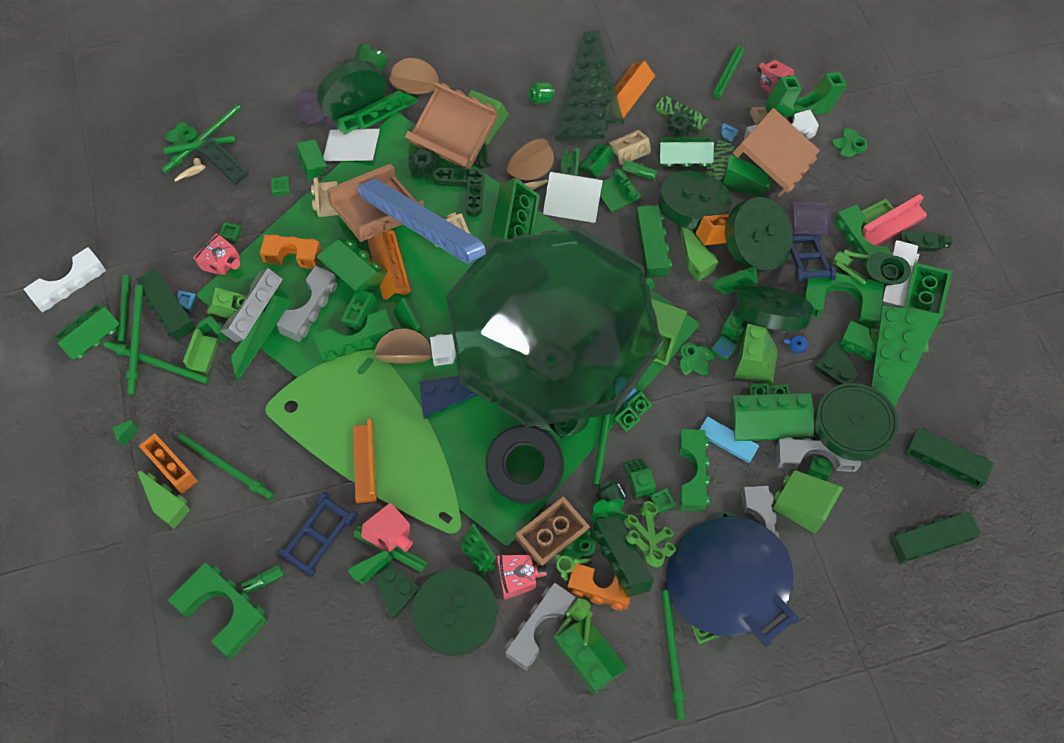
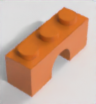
M273 234L264 236L260 255L263 263L282 265L283 258L286 255L297 254L296 259L299 267L313 269L315 265L318 266L319 264L317 256L322 252L319 241L314 239H299L293 236L282 237Z
M581 564L575 565L568 583L567 592H570L576 598H589L595 604H609L612 609L618 611L627 610L631 597L627 598L624 591L619 588L616 576L609 587L600 588L593 582L594 568Z

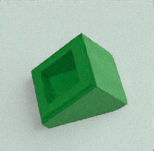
M132 420L113 427V431L117 441L122 446H125L138 431V427Z

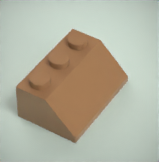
M563 496L516 533V542L527 555H530L534 561L543 566L586 532L590 526Z

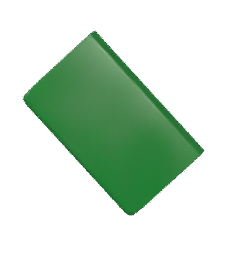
M597 144L580 165L579 170L593 178H598L615 156L611 146Z
M402 298L394 310L402 329L414 330L422 335L421 326L406 299Z

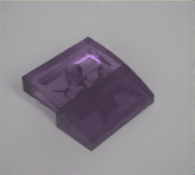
M317 91L295 95L302 125L320 121L321 125L332 122V120L325 116L317 102Z
M792 201V226L794 233L831 234L828 202Z

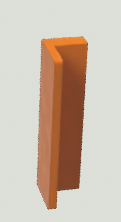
M645 60L631 65L599 107L602 113L611 111L618 121L625 117L655 77V74Z
M388 230L368 239L372 260L382 264V268L387 272L379 285L383 299L388 300L394 293L407 295L411 292L395 232Z
M367 419V425L353 426L356 503L377 501L374 426L372 419Z

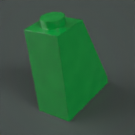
M729 155L723 178V184L729 191L764 197L765 191H769L771 180H768L769 175L764 170L734 155Z

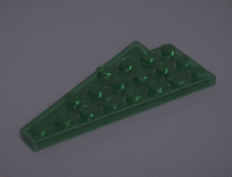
M599 31L583 33L554 137L556 141L605 139L608 125L624 124Z

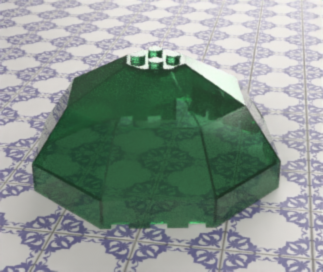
M578 227L557 232V230L546 231L540 235L529 236V234L518 235L506 240H502V238L493 239L485 249L486 254L472 264L446 295L460 384L489 403L499 402L497 408L526 427L615 414L658 356L662 345V337L659 333L655 309H653L649 286L646 282L644 266ZM554 357L555 363L549 364L547 358L551 359Z

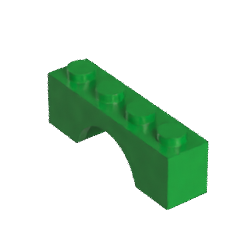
M857 204L838 212L834 221L835 226L841 231L847 244H850L854 253L871 256L880 252L893 255L887 246L873 245L864 238L861 228L866 217ZM860 258L867 271L866 263L868 259Z
M384 309L368 315L365 327L354 335H340L330 328L313 336L322 361L325 362L333 361L345 354H352L362 348H369L394 329L387 311Z
M850 321L840 345L844 351L861 356L864 360L874 362L876 344L870 337L869 328ZM919 358V360H918V362H917V364H916V366H915V368H914L912 374L915 372V370H916V368H917V366H918V363H919V361H920V358Z
M681 429L679 455L687 458L695 470L693 480L681 486L679 492L680 511L704 512L706 506L710 504V494L706 493V486H709V474H706V467H709V456L706 455L705 449H708L709 438L705 437V430Z

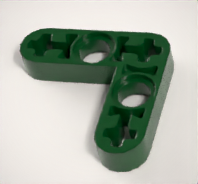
M443 167L434 170L433 178L435 184L440 186L467 187L466 213L469 216L477 217L482 213L485 181L483 171L479 169ZM456 175H462L463 179L456 180L454 179V177ZM473 190L480 192L477 196H473L470 193ZM473 202H476L475 210H472Z

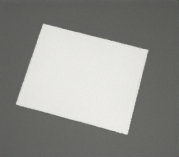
M355 129L345 135L339 130H330L323 156L324 160H373L380 129Z
M550 172L543 214L595 223L603 180Z

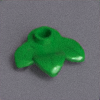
M180 122L176 124L175 129L170 130L165 135V140L173 143L172 146L191 143L198 135L194 127H189L187 123Z
M844 128V137L832 140L835 148L841 150L840 155L844 157H853L856 154L864 153L868 146L867 141L860 137L858 132L848 128Z
M685 343L680 348L682 358L679 366L685 376L691 373L692 370L706 376L709 371L707 361L712 360L714 355L704 346L697 347L693 343ZM691 349L692 354H689L687 350Z
M601 499L593 505V512L590 515L593 524L597 519L618 514L621 521H624L628 516L621 511L625 503L624 500L612 499L607 502Z
M589 529L569 544L563 551L562 556L581 559L582 557L594 555L597 546L591 538ZM585 544H589L587 549H583Z

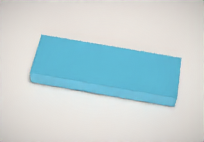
M709 417L706 418L699 429L705 430V437H708L710 442L747 463H750L759 448V445L752 441H735L733 430Z

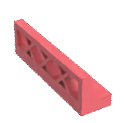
M921 194L915 196L864 226L862 230L864 238L871 244L879 246L900 234L901 231H905L925 219L927 214L919 206L923 196Z

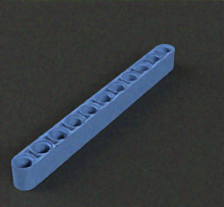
M376 178L358 186L359 194L365 201L464 263L468 264L486 254L485 247L479 239Z

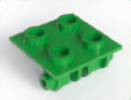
M616 169L613 172V177L602 181L600 197L611 213L642 198L623 170Z
M472 524L460 545L463 552L471 560L474 570L482 578L487 570L492 571L496 568V557L475 524Z

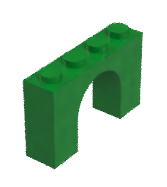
M840 72L825 73L818 86L811 93L797 98L802 91L797 77L783 76L778 80L764 107L767 113L774 108L783 117H794V114L811 110L813 115L826 114L830 112L847 84Z
M810 268L809 271L821 270V269H818V268L812 269V268ZM836 272V279L830 281L829 277L806 278L803 297L813 305L811 317L819 319L824 308L825 295L835 290L847 292L854 297L858 305L856 323L871 329L876 328L880 322L884 283L874 279H863L866 281V284H863L852 276Z
M205 562L168 601L188 619L207 599L214 596L230 598L234 607L233 616L227 626L211 642L231 660L268 622L264 618L266 613L258 605L253 607L249 603L251 599L243 591L239 594L235 590L237 586L229 578L224 580L220 576L222 572L215 565L210 567Z

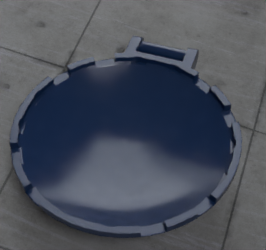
M716 518L703 522L691 529L675 546L676 551L670 556L667 566L668 592L677 611L692 626L701 631L704 630L715 634V636L722 637L753 633L762 645L767 647L771 644L770 641L792 623L795 624L799 621L798 616L787 605L794 581L790 555L782 541L765 526L745 518ZM784 614L786 616L765 634L762 632L765 627L780 615Z

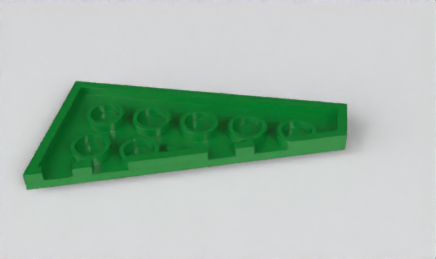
M882 306L871 387L885 395L894 407L942 314Z

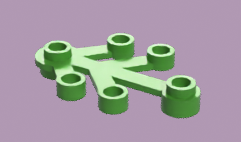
M646 501L640 508V515L645 519L646 529L638 522L634 515H628L624 520V524L630 529L635 528V530L629 531L626 535V540L630 544L638 545L644 552L645 560L650 566L659 568L663 565L665 556H672L676 548L670 542H666L661 549L657 548V544L663 540L669 541L673 536V531L668 527H664L655 535L653 518L658 513V508L653 502ZM640 535L645 539L648 545L640 538Z

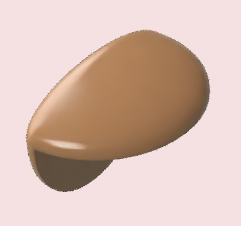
M405 58L398 61L393 66L390 74L392 86L405 93H430L436 89L433 83L439 84V77L435 69L426 61L418 58Z
M535 139L523 145L511 157L507 165V172L512 177L523 181L536 180L546 175L554 162V155L549 142L545 139Z
M396 329L380 339L375 350V358L382 362L393 364H414L430 360L432 358V351L428 341L420 333L410 329Z

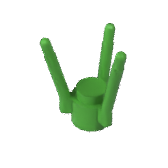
M845 250L844 253L839 251L833 260V264L846 271L861 283L866 284V281L863 280L866 278L850 267L853 261L850 256L868 259L870 255L854 253Z
M561 552L556 555L558 560L557 568L562 572L561 577H563L566 584L569 583L567 574L575 569L576 564L593 561L592 558L572 559L568 556H562Z
M577 598L575 603L566 612L568 617L558 629L554 638L562 634L572 618L577 621L586 619L583 645H588L590 620L593 613L589 611L591 606L587 600Z

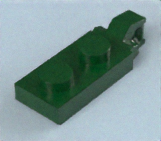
M901 231L899 234L900 241L918 246L917 251L937 252V250H942V248H950L953 243V236H942L940 233Z

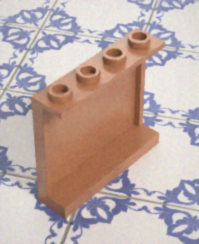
M434 82L435 91L413 132L408 131L405 138L409 143L461 168L470 169L498 118V114L492 105L487 103L486 105L481 104L475 97L471 96L468 98L460 90L456 89L453 91L445 83L438 84Z
M773 108L732 154L737 158L743 152L747 154L783 187L778 196H781L784 192L788 194L795 187L794 184L803 177L802 175L816 161V154L820 150Z
M391 164L327 189L329 204L360 242L403 225L365 201L358 191L360 184L376 178L424 207V201L417 202L394 175V167Z

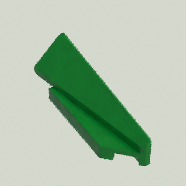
M398 90L353 114L339 118L336 128L344 135L359 127L363 130L418 102V99L413 95Z
M276 295L272 296L266 311L261 312L245 339L241 341L230 358L234 369L235 381L238 382L284 312L290 306L291 300Z

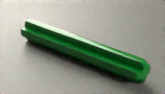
M735 47L713 90V97L721 98L743 54V47Z
M361 526L355 529L354 537L382 552L384 551L361 537ZM399 546L388 552L393 558L419 572H423L427 566V561L408 551H403Z

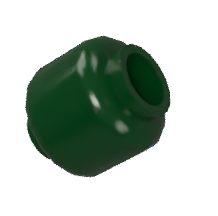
M610 480L597 487L596 497L598 500L603 499L608 502L612 499L625 500L626 498L618 482L612 483Z

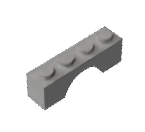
M316 265L306 279L308 288L312 292L308 303L299 309L286 310L277 323L280 334L298 342L303 337H306L310 325L317 320L319 311L322 307L326 306L328 297L336 290L338 285L334 273Z
M269 268L260 271L250 285L248 296L241 306L228 318L220 332L234 342L244 340L283 279Z
M785 437L779 439L776 445V465L779 469H797L801 460L812 455L826 458L833 463L836 471L856 472L861 466V461H852L839 457L829 451L821 441H813L811 438L793 440V438Z
M744 487L741 492L743 513L754 517L759 524L771 530L779 538V533L775 531L774 524H776V514L772 512L773 494L772 492L769 493V487Z
M556 583L551 588L548 586L541 596L543 597L541 603H536L529 613L531 614L527 622L524 620L517 630L519 632L515 639L511 638L505 646L507 650L506 657L526 671L539 654V648L534 640V632L537 626L549 618L563 619L566 612L575 602V596Z

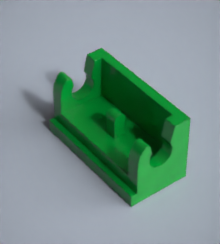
M316 140L296 143V155L307 180L310 181L311 179L324 176L323 171H318L327 169V165Z
M575 148L573 154H568L567 149L564 150L563 157H561L560 174L578 176L579 148Z
M355 291L341 319V322L345 324L347 329L352 331L355 328L357 332H360L365 327L367 316L375 313L379 306L374 294L366 291Z

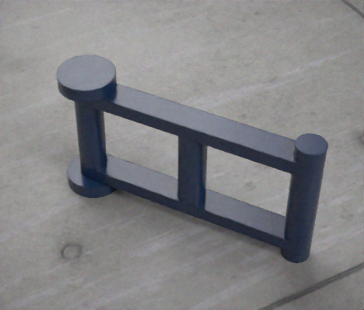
M820 235L792 236L790 253L796 266V282L801 283L802 279L821 277H829L830 281L835 280L836 268L834 265L829 266L819 244ZM812 242L816 252L797 253L794 243ZM819 259L823 270L804 271L800 260Z
M323 492L316 501L317 509L287 549L282 548L278 554L310 577L314 576L316 573L315 566L346 525L350 527L358 517L356 511L350 513L330 500L329 493ZM325 507L343 518L329 538L311 527ZM306 533L323 544L309 565L292 554V551Z

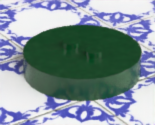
M365 60L350 61L336 67L324 77L317 90V102L325 116L337 122L339 118L353 114L382 99L386 92V81L375 64Z
M681 171L668 176L663 181L658 204L662 213L669 220L679 226L697 230L703 216L728 214L732 198L726 186L716 178L701 172Z
M764 197L743 201L732 209L726 221L725 238L727 247L733 259L742 268L755 267L757 273L769 271L781 266L788 258L793 240L792 229L786 213L774 201Z
M751 286L738 291L734 310L738 316L752 324L773 330L797 331L809 326L813 305L804 297L787 290L767 286Z
M847 383L832 388L822 397L815 412L814 426L817 436L829 451L847 460L866 461L880 456L888 449L898 430V417L892 403L881 392L864 384Z
M462 569L441 571L426 580L418 590L413 602V622L419 637L431 650L445 656H464L481 648L493 634L497 622L496 599L488 583L477 574Z

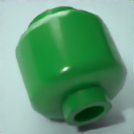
M547 81L535 82L529 88V99L536 105L548 104L552 101L555 90Z

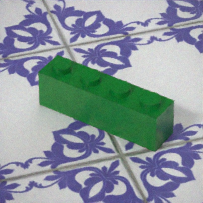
M659 205L637 207L636 222L646 278L668 276L669 269L672 268L671 258L667 256L669 245L668 242L665 243L666 228L662 227L664 218L663 213L659 210Z

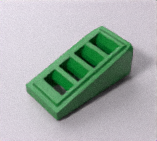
M385 550L347 569V571L356 582L363 585L390 562L393 556Z

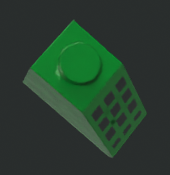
M642 458L623 462L634 500L653 494L656 485L650 468Z

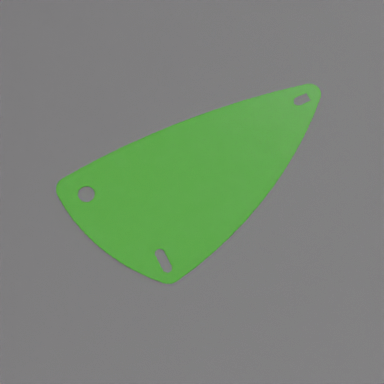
M371 349L344 355L307 371L284 387L266 405V414L308 451L353 483H355L353 426L367 425V419H372L375 440L377 497L446 533L453 534L460 529L461 518L455 488L435 432L428 418H423L420 404L390 363L382 362L375 358V350ZM367 358H372L373 363L363 374H359L357 372L358 368ZM295 401L298 404L297 410L293 413L286 412L284 409L286 402ZM440 512H446L453 517L449 524L439 518Z

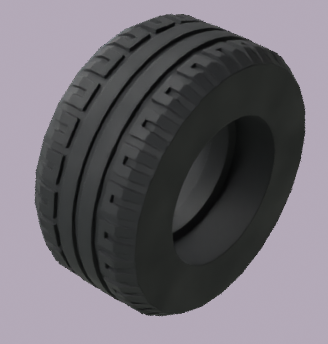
M526 424L515 425L505 429L500 435L496 436L493 443L491 442L485 461L486 473L493 488L500 495L511 501L527 504L542 501L557 489L563 477L565 467L564 456L560 446L548 432L536 426ZM528 445L535 447L540 451L544 459L542 474L531 483L516 482L507 471L506 463L508 456L519 446Z

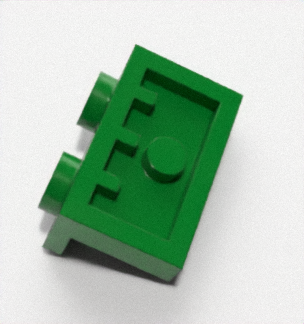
M751 267L722 276L720 279L713 281L714 288L727 295L742 288L757 285L756 268Z

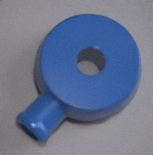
M795 336L792 339L785 337L783 342L789 344L790 349L797 354L803 353L808 345L807 340L802 336Z

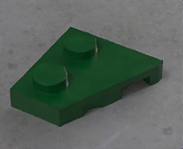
M835 340L814 368L838 385L852 383L858 375V372L837 340Z
M390 562L375 577L390 616L394 620L414 598L420 587Z

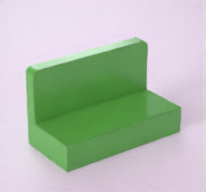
M195 329L183 360L188 370L200 374H208L219 344L218 338L203 336L200 329Z

